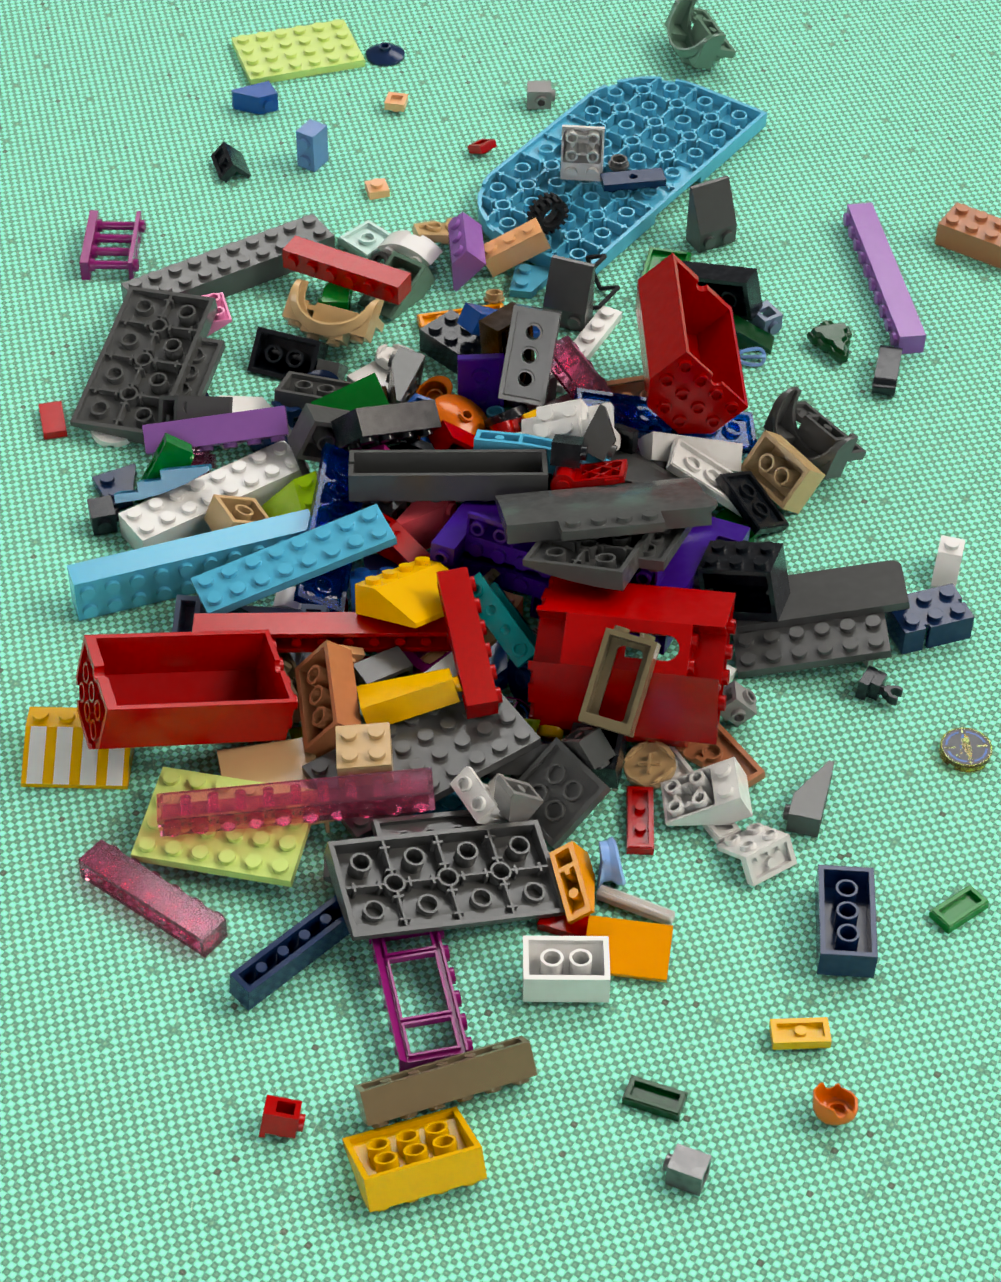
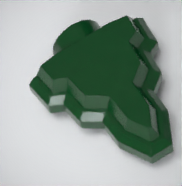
M826 320L807 334L811 344L819 347L824 353L829 354L837 363L841 365L848 362V346H850L852 333L845 323L834 324L832 321Z

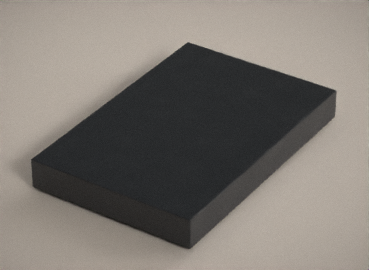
M750 470L720 474L715 479L741 517L751 527L750 529L754 535L784 531L789 526L787 520Z

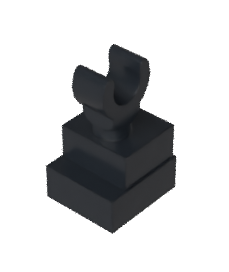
M869 665L858 683L855 697L864 701L868 697L876 701L879 695H882L887 703L896 706L898 697L902 696L903 688L896 685L885 686L888 674Z

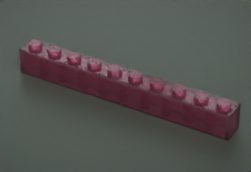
M432 767L157 794V823L161 837H175L193 833L204 834L212 831H233L244 828L258 829L265 826H287L294 823H315L326 820L340 821L347 818H369L378 815H398L408 812L422 813L436 810Z

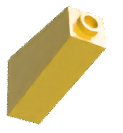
M450 668L356 686L360 709L366 724L383 722L393 724L460 702L458 692L462 691L458 676L452 677Z

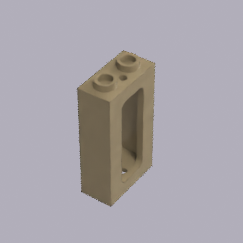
M615 625L614 629L607 627L605 629L578 721L633 738L661 645L655 642L656 637L640 633L639 637L629 634L630 629ZM621 646H626L642 651L643 658L623 721L619 722L600 716L599 710L618 649Z

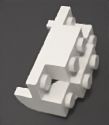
M580 398L536 407V417L521 419V432L516 433L553 439L555 434L583 437L600 404L587 406ZM611 402L603 403L601 405L607 408L616 437L614 445L618 446L617 450H619L621 435L614 428V406Z

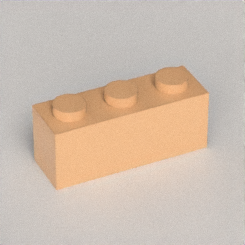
M534 218L484 244L486 266L492 277L551 248L537 219Z

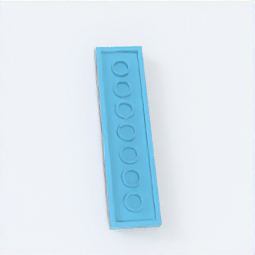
M374 504L190 579L206 613H228L396 545L397 539L377 504Z

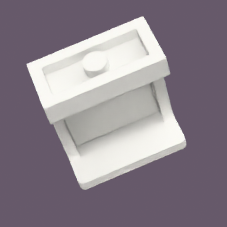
M466 766L453 779L450 785L475 821L483 825L508 823L499 815L500 810L497 807V802L494 800L495 779L498 775H504L497 773L488 784L482 783L472 767Z

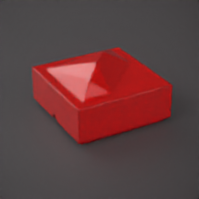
M482 138L467 147L469 153L485 154L497 147L494 139Z

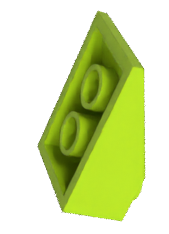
M316 471L293 479L261 506L269 518L309 509L316 527L334 521L325 489Z

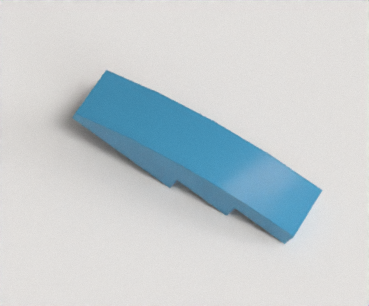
M202 464L163 468L160 470L161 478L139 480L137 482L138 490L116 492L114 494L115 504L141 500L166 493L212 469V465Z

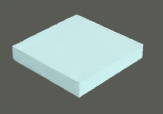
M367 220L338 237V244L357 256L371 260L375 253L381 252L377 247L390 233Z

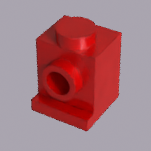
M267 1095L259 1137L265 1138V1133L295 1139L297 1131L303 1132L306 1114L300 1113L302 1101Z

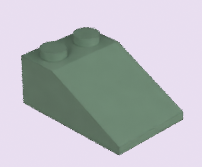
M396 251L391 253L385 265L411 273V292L399 305L384 301L380 315L390 320H394L422 299L436 280L427 265ZM363 294L358 304L366 308L376 298Z

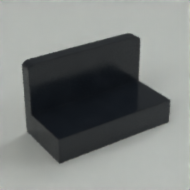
M223 142L211 155L218 176L223 182L227 183L236 172L246 178L251 176L243 154L226 142Z

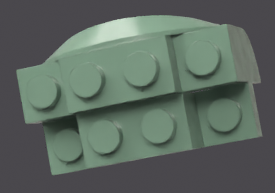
M676 0L664 25L668 29L669 43L676 55L680 57L681 62L701 70L702 68L711 69L714 61H720V59L725 57L733 59L736 54L735 49L705 9L694 8L697 0Z

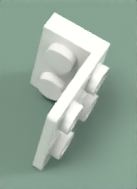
M761 823L750 824L746 827V830L738 834L729 835L723 842L716 845L718 851L741 860L747 884L753 887L797 864L790 835Z

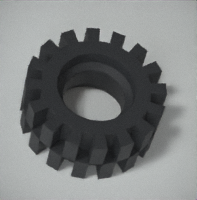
M552 192L550 194L544 193V197L539 195L537 201L535 199L532 201L534 205H529L528 207L530 210L527 211L528 221L536 218L545 235H549V232L551 234L555 233L554 229H561L559 225H564L566 223L564 219H568L566 214L569 213L568 206L558 195Z

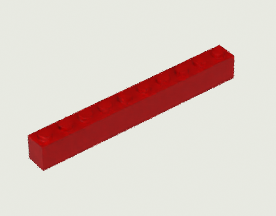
M356 612L194 613L192 632L269 629L272 639L276 641L278 653L313 652L326 640L338 645L360 647L364 649V652H382L395 646H399L402 651H452L444 617L418 628H412L356 614Z

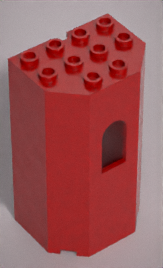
M672 253L639 278L637 282L635 307L647 407L678 434H712L748 408L732 307L708 285H697L699 282L698 276Z
M269 629L84 635L76 671V685H79L80 699L77 700V712L88 749L286 740L288 730L292 728V716L294 710H297L298 698L291 689L290 677L286 676L285 671H283L284 662L282 658H279L276 641L272 639Z

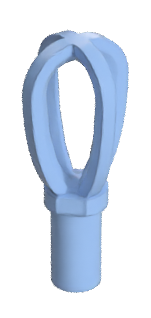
M750 347L739 351L740 360L762 359L759 363L741 360L742 365L759 367L766 361V352L761 347ZM750 351H760L762 355L742 354Z

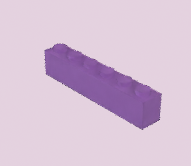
M285 405L142 425L146 454L152 455V457L165 433L192 444V449L200 448V452L213 451L214 446L223 445L224 449L238 447L237 443L247 442L248 446L262 444L261 440L271 439V442L285 441V436L289 435Z

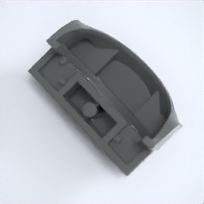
M797 386L785 390L774 402L763 428L785 438L826 475L823 479L840 477L847 462L864 459L867 451L856 443L859 438L854 433H850L847 436L806 401H798L802 390ZM796 421L801 423L799 429L797 428Z

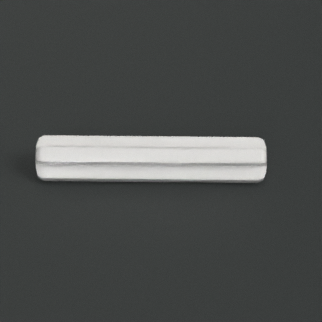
M604 884L597 889L596 899L660 924L672 925L675 919V912L671 909Z

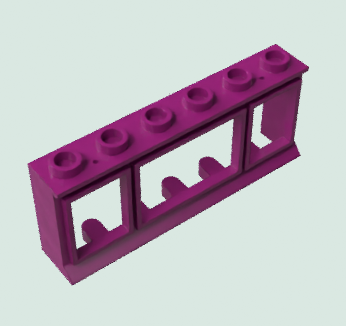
M444 930L368 939L369 945L372 944L373 961L377 964L379 986H382L384 1008H387L388 1027L393 1035L394 1054L398 1056L399 1072L474 1050L471 1036L466 1037L465 1031L468 1030L465 1013L460 1014L459 1007H462L460 991L454 990L453 984H456L455 971L453 967H448L447 964L450 961L448 945L442 944V939H445ZM425 935L430 937L432 946L392 953L387 952L385 942ZM435 957L448 1010L403 1018L390 964ZM451 1021L457 1046L411 1053L406 1029Z

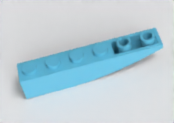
M477 429L473 449H546L548 473L553 475L555 466L550 465L551 443L553 439L529 434ZM588 453L587 460H583L581 464L604 461Z

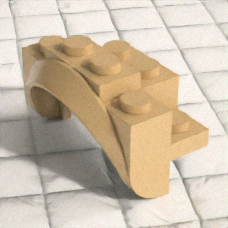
M297 279L291 287L282 317L288 321V325L299 328L306 335V338L317 341L319 339L327 341L326 344L339 348L340 345L348 346L349 342L354 344L371 343L374 332L383 331L384 323L379 319L384 300L376 298L360 314L318 302L312 305L305 299L309 282Z

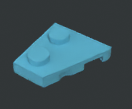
M529 264L515 266L509 297L532 299L539 290H542L547 285L550 267Z

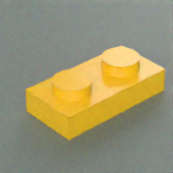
M828 1017L770 1019L769 1030L772 1050L831 1048L832 1040Z

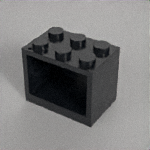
M710 540L697 567L700 590L736 593L733 619L765 622L779 621L790 595L783 543Z

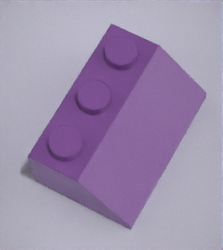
M463 211L457 217L452 218L448 224L449 253L453 289L455 291H458L486 265L482 225Z

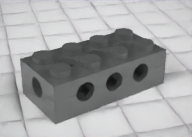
M514 304L498 393L499 399L545 406L560 327L561 311ZM529 326H537L540 330V336L537 338L531 337L528 333ZM532 349L536 353V359L533 361L527 360L524 356V351ZM523 372L529 373L532 377V382L529 384L523 383L520 379V374Z

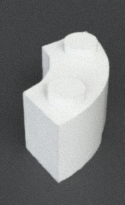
M408 230L390 233L377 247L381 252L389 255L396 251L428 267L443 252L439 246L426 236L422 235L419 237L411 234V231Z

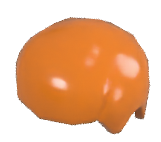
M821 1082L813 1089V1111L818 1119L825 1124H847L858 1113V1099L852 1091L842 1088L839 1083H836L831 1088H827Z

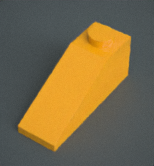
M570 841L549 852L567 921L569 924H572L594 913L595 875L588 852L575 842Z

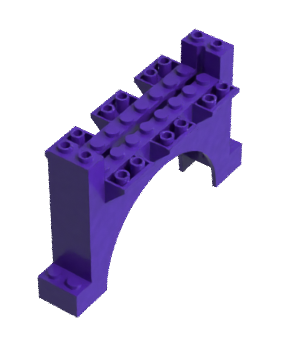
M495 501L463 502L431 542L430 560L442 563L449 570L467 567L469 576H475L478 573L484 576L491 569L495 568L500 575L494 582L498 583L504 591L510 593L517 591L532 596L530 617L540 618L536 608L538 605H542L541 597L545 588L549 586L551 575L525 567L522 561L536 542L507 544ZM712 517V525L697 526L691 529L664 571L651 572L648 569L638 568L629 583L700 590L697 567L710 540L748 541L751 527ZM629 633L638 637L640 635L639 633ZM652 635L656 637L655 642L661 645L659 654L664 655L674 638Z

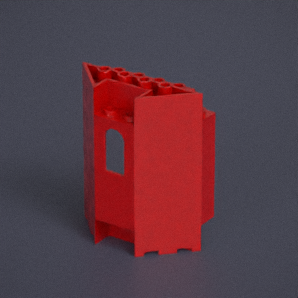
M551 576L549 586L545 588L541 597L542 605H538L536 608L540 618L533 661L528 660V670L531 671V679L528 683V702H531L529 719L540 720L539 726L550 725L559 727L564 730L563 735L571 733L573 722L581 723L578 721V717L606 627L614 629V626L617 625L630 629L629 633L669 636L674 638L679 644V652L676 657L668 661L656 660L633 738L626 736L627 742L641 743L648 741V743H655V741H659L667 746L687 748L688 742L716 745L720 713L725 711L727 696L723 695L724 685H729L730 670H726L727 660H732L733 644L729 643L730 635H735L736 619H733L736 593L628 583L623 591L580 584ZM621 646L618 649L599 710L600 716L619 722L623 721L642 661L641 658L625 657L626 646Z

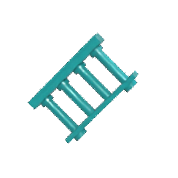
M481 573L474 576L476 591L473 594L474 598L480 599L482 613H478V615L485 621L488 629L519 669L528 660L533 661L537 636L499 584L494 582L489 585Z

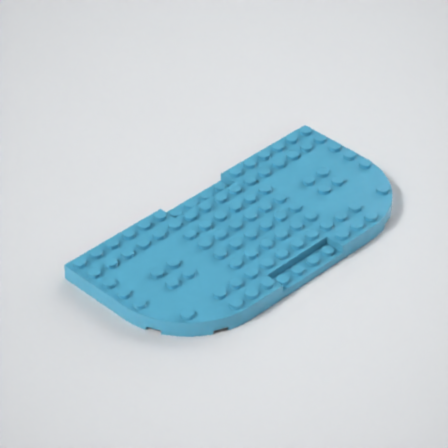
M640 76L617 80V84L611 86L602 85L587 94L487 175L478 192L477 215L479 224L482 225V230L486 236L493 240L528 222L527 217L529 216L527 211H530L529 205H534L532 201L534 199L537 201L539 195L544 197V193L550 194L552 192L558 195L568 206L569 213H566L568 219H564L566 222L564 225H559L561 229H554L555 233L551 234L549 232V235H545L551 248L527 261L537 266L550 267L552 255L586 262L585 258L587 255L606 254L607 258L595 269L597 275L655 224L656 215L694 182H703L766 126L767 112L681 79H676L673 82L662 80L660 76ZM562 125L605 127L603 173L614 172L608 167V162L613 155L623 154L629 161V168L626 171L662 167L666 177V186L655 189L640 188L635 191L618 190L611 193L604 192L601 182L561 180ZM599 259L590 260L592 264H595Z

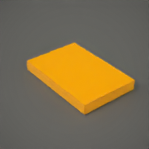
M589 915L586 936H609L610 976L667 983L673 925Z

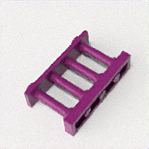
M98 210L89 211L79 262L82 280H91L92 271L96 269H124L129 272V280L135 277V272H139L138 254L142 233L146 232V221L142 220L141 211L136 212L135 222L103 221V219H99ZM103 230H133V235L101 234L100 232H103ZM101 243H131L130 248L98 247ZM98 256H129L128 261L95 260Z

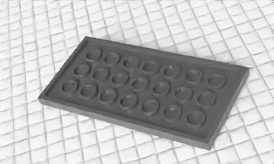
M460 691L458 692L460 699L458 703L390 724L394 785L340 789L336 749L303 765L302 770L303 774L313 787L319 791L320 796L354 839L374 836L371 828L373 819L412 815L455 792L450 783L466 766L472 767L477 776L481 778L541 745V738L503 694V703H498V714L467 719Z

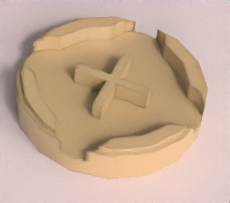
M645 741L632 747L624 758L625 763L623 766L625 776L630 784L640 787H653V789L660 788L661 782L672 779L677 768L674 753L669 746L659 741H655V743Z

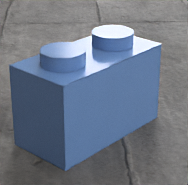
M309 119L296 130L298 166L316 172L329 160L327 125Z

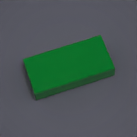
M968 885L931 909L929 917L949 934L986 910L990 902L974 887Z

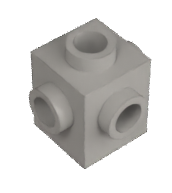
M735 680L729 683L728 686H724L723 695L727 696L725 711L720 713L723 719L739 726L757 714L756 696L750 689H746Z

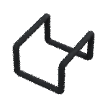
M587 255L585 259L587 263H591L590 259H599L595 263L596 269L607 258V255ZM595 272L597 288L600 291L612 290L597 306H593V310H599L620 289V286H601Z

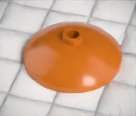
M444 394L435 399L440 422L445 420L476 435L477 429L490 430V428L486 429L484 423L485 419H488L486 414L472 400L457 394Z

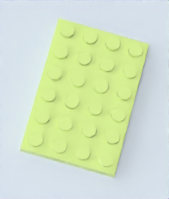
M334 19L323 23L316 22L305 26L298 25L287 29L280 28L275 31L239 35L238 37L231 38L232 46L250 85L265 81L273 83L365 67V59L344 19Z
M162 767L131 852L132 861L292 887L319 803V791Z

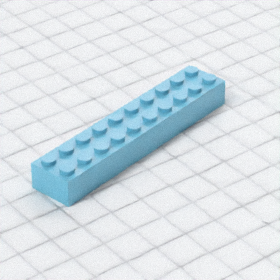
M309 509L67 565L71 597L77 617L81 621L173 599L177 595L194 594L196 591L190 578L317 527Z

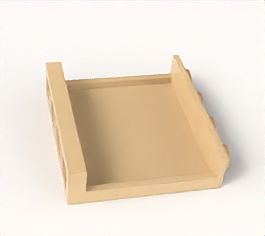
M303 737L217 750L220 776L317 791L303 774L302 766L317 759L318 756L304 751ZM320 796L312 825L324 823L326 833H330L329 822H334L333 811Z

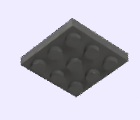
M557 737L518 779L530 783L544 800L543 804L529 820L538 819L544 839L554 849L559 848L611 791Z

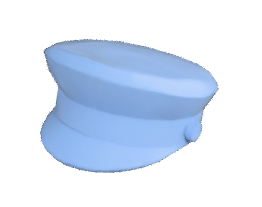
M609 837L607 840L599 841L600 865L597 889L604 882L610 881L624 886L626 880L616 840L613 837Z

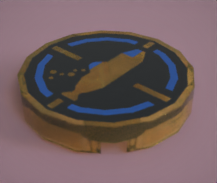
M964 727L951 729L940 740L939 755L944 763L955 766V770L961 772L979 771L991 760L993 752L990 740L983 733L975 729Z

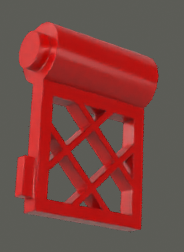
M627 459L581 464L580 468L555 466L551 490L625 483L628 461Z

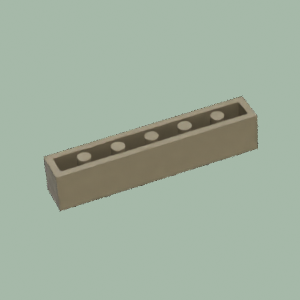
M521 1035L354 1085V1090L362 1121L368 1127L379 1128L389 1124V1120L398 1117L400 1119L415 1117L418 1114L417 1112L421 1110H439L446 1106L445 1103L454 1100L465 1102L473 1099L474 1094L495 1093L502 1089L501 1086L510 1083L513 1085L527 1083L530 1077L537 1076V1070L530 1041Z

